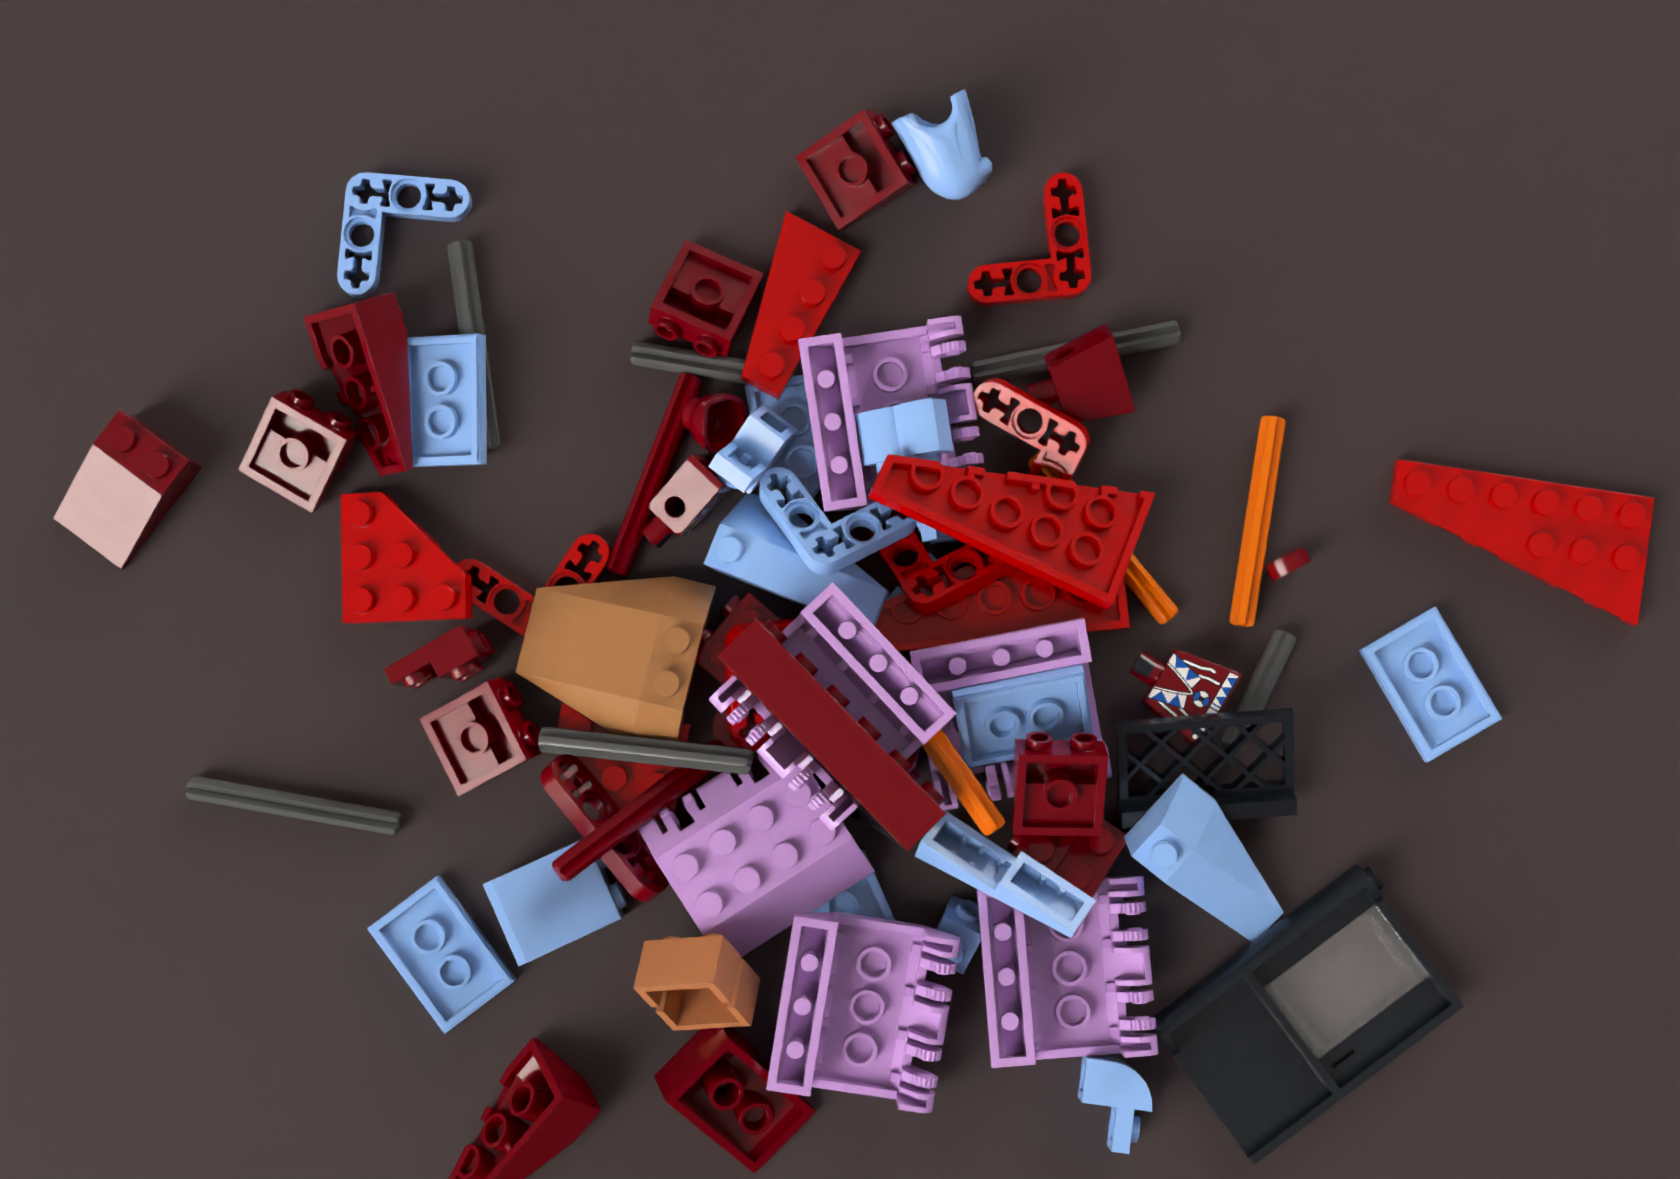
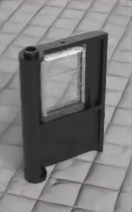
M1356 864L1153 1016L1156 1019V1029H1152L1154 1033L1157 1034V1037L1254 1165L1464 1007L1411 935L1383 901L1380 890L1384 888V884L1369 866L1361 869Z

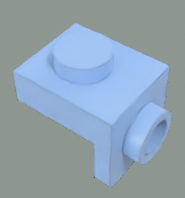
M952 895L936 929L961 938L958 958L946 959L957 963L956 972L964 974L981 942L978 904Z

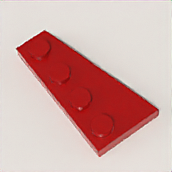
M786 211L741 380L778 400L780 399L801 362L798 339L815 337L860 258L861 251Z

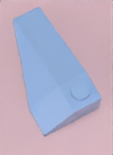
M747 493L719 524L703 563L721 574L806 607L833 582L874 626H876L889 593L855 563L829 575H820L811 571L764 508L759 495L754 493ZM797 514L790 518V522L798 528L810 526ZM818 548L817 555L825 553L828 557H831L833 550L825 552L822 548Z
M1183 773L1124 836L1129 852L1135 860L1164 883L1251 942L1266 932L1284 913L1216 800Z

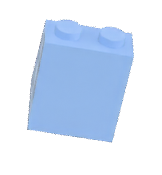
M573 843L483 884L518 966L539 958L625 916L622 910L623 907L628 906L625 895L618 882L610 883L604 869L607 866L601 858L571 881H562L554 872L552 863L576 844Z

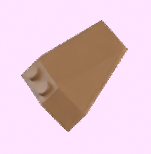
M671 576L537 588L516 673L613 734L679 741L685 717L684 708L703 631L707 628L716 586Z

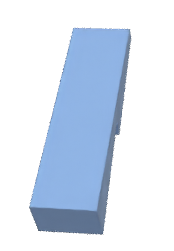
M943 810L946 814L922 838L915 857L1072 938L1094 906L1095 899L1021 851L1016 858L958 818Z

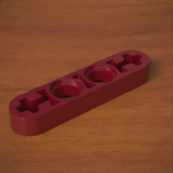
M569 755L557 756L541 772V783L545 791L583 837L587 836L619 811L575 758ZM563 774L567 779L563 781L559 775ZM578 790L580 795L576 798L573 794ZM583 803H589L597 810L598 820L590 818L585 813ZM634 831L622 841L626 847V854H622L612 848L601 859L631 896L639 901L648 902L664 891L669 881L653 858L647 844ZM632 859L636 861L633 866L629 863ZM644 875H646L649 878V883H646L644 881Z

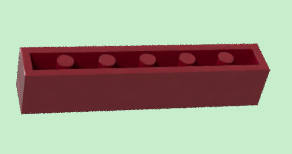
M755 618L717 657L908 852L946 814L940 807L945 799L927 780L919 786L908 775L914 767L896 748L888 754L876 742L882 734L864 716L857 722L845 710L851 702L833 684L826 690L813 677L819 670L801 651L793 657L782 646L788 638L770 619L762 625Z

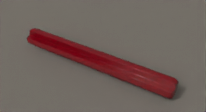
M682 372L678 378L608 559L607 569L616 574L627 576L630 573L644 536L641 531L649 523L653 513L648 508V505L663 487L685 430L682 423L684 406L691 398L697 397L699 394L702 380L693 374Z
M712 740L708 743L724 746V743L720 740ZM676 767L555 859L552 863L554 872L562 881H571L712 771Z

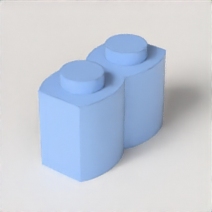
M927 398L855 415L862 466L876 467L877 474L888 454L942 462L941 454L954 451L946 399Z

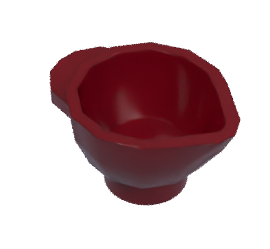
M728 393L710 394L702 398L693 397L686 403L682 412V423L685 428L690 430L693 439L701 447L714 454H717L733 441L747 420V410L743 400Z

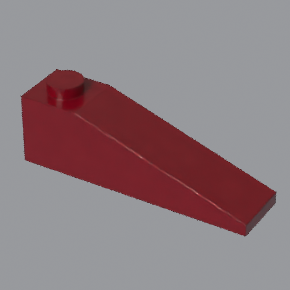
M386 293L303 317L316 359L323 371L330 369L341 388L336 395L342 406L349 404L358 420L356 431L359 432L358 436L380 476L413 469L407 331L395 293Z
M532 1038L506 1068L499 1081L504 1086L493 1108L486 1106L480 1117L485 1124L474 1145L469 1144L465 1146L448 1179H525L575 1142L600 1113L601 1108L586 1080L539 1039Z

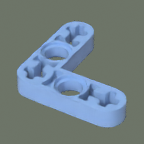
M370 172L358 173L353 176L347 183L345 191L337 270L338 283L341 288L351 297L358 299L367 298L377 290L380 282L386 217L444 222L461 221L468 216L472 208V197L467 188L459 181L451 179ZM366 184H370L375 192L387 193L386 185L391 184L388 192L390 206L385 207L386 200L383 197L377 196L369 197L368 203L364 204L363 200L356 195L357 191L365 190ZM408 186L416 187L421 192L420 202L413 208H404L398 203L400 191ZM434 188L432 193L436 198H449L450 191H455L459 199L463 200L462 204H455L453 211H448L444 203L431 201L433 210H427L430 204L428 189ZM366 224L371 226L374 230L372 242L364 247L355 246L351 239L352 231L359 225ZM350 253L362 257L372 256L371 261L362 258L361 268L369 276L368 281H361L359 288H355V284L348 280L349 275L356 274L358 261L354 257L349 258Z
M782 467L771 468L760 478L759 499L807 567L820 575L835 573L909 536L917 526L916 520L906 516L905 520H902L899 516L890 518L891 512L895 510L878 502H874L831 524L791 470ZM776 485L779 489L786 488V500L788 501L786 505L785 498L777 489L771 491V486ZM800 513L809 515L814 522L809 527L798 528L790 522V518ZM856 527H866L873 532L874 536L867 541H858L851 536L850 531ZM839 537L842 541V543L838 544ZM822 548L825 552L833 550L832 556L828 557L825 553L817 555V549Z

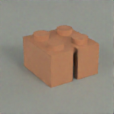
M706 933L701 937L680 938L677 936H666L660 940L644 941L633 988L651 1007H656L655 1012L673 1031L746 1027L752 1025L761 979L748 963L740 957V954L724 935Z

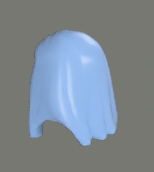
M965 89L950 96L952 112L949 118L942 124L929 123L913 113L902 116L892 122V126L902 140L925 184L934 193L951 200H961L973 195L981 189V185L987 182L993 170L992 162L987 157H981L975 123Z

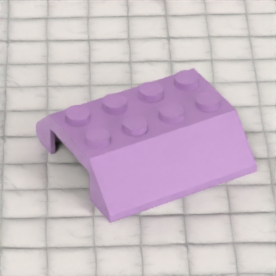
M961 316L928 319L926 326L842 338L841 333L798 339L824 512L855 511L876 502L868 498L878 475L876 467H863L855 415L862 412L927 398L946 399L954 451L941 454L942 462L940 463L943 466L964 469L968 466L984 463L983 453L970 452L962 456H955V443L971 441L980 436L978 426L957 428V426L977 421L972 384L951 385L952 383L971 378L969 367L958 366L942 371L940 360L960 355L967 351L965 341L957 340L944 343L964 335Z
M833 582L782 631L788 638L782 646L793 657L801 651L816 666L819 671L813 677L825 690L833 684L851 702L845 710L857 722L864 716L882 734L876 742L888 754L896 748L907 760L922 744L924 745L957 714ZM735 675L708 699L720 713L724 712L736 700L740 703L726 718L732 726L735 723H740L752 708L765 719V721L758 723L748 733L746 741L753 746L766 733L771 736L757 752L782 779L795 767L799 766L802 769L788 783L794 792L808 783L814 773L824 782L826 786L810 798L807 806L815 812L828 799L833 802L818 817L831 831L858 807L860 803Z
M1083 617L909 652L911 666L954 711L952 689L1082 664L1085 672L1093 735L1097 737V741H1103L1088 663L1092 662L1085 619ZM955 715L941 729L963 758ZM1108 753L1107 778H1112V770ZM928 756L934 788L945 799L940 807L945 811L957 809V796ZM1014 760L970 768L973 774L984 772L987 794L992 801L1001 800L997 779L998 774L1002 775L1007 798L1014 796L1012 780Z
M759 753L758 759L770 774L758 782H755L753 779L754 775L750 772L747 775L738 774L743 782L741 785H738L731 773L722 772L696 789L705 808L701 809L691 793L682 797L686 810L695 821L682 830L676 815L668 808H665L659 814L668 830L666 833L655 817L638 828L653 858L702 935L706 933L724 935L740 954V957L791 926L794 914L811 913L875 872L843 822L831 831L818 818L831 805L829 800L824 802L815 812L807 806L810 798L821 789L814 776L812 775L808 783L794 792L788 783L802 769L797 766L782 779Z
M1107 876L1093 897L1096 900L1094 906L1072 938L977 889L991 1068L1036 1065V1060L1119 1053L1124 1058L1158 1054L1157 1034L1134 1033V1030L1156 1029V1019L1149 1016L1131 1017L1127 1016L1126 1003L1145 1004L1149 1001H1154L1153 990L1130 988V986L1152 984L1149 945H1127V941L1149 939L1148 929L1141 927L1119 929L1118 914L1122 913L1138 915L1141 912H1146V901H1123V897L1145 895L1144 876Z
M843 912L794 914L766 1090L810 1097L811 1089L814 1087L895 1099L898 1110L931 1113L935 1092L930 1088H936L938 1076L911 1065L912 1057H918L929 1062L941 1060L942 1049L934 1045H943L950 1006L942 1002L951 1000L952 990L943 985L925 980L926 972L930 970L941 975L955 974L957 963L946 958H958L961 938L923 924Z

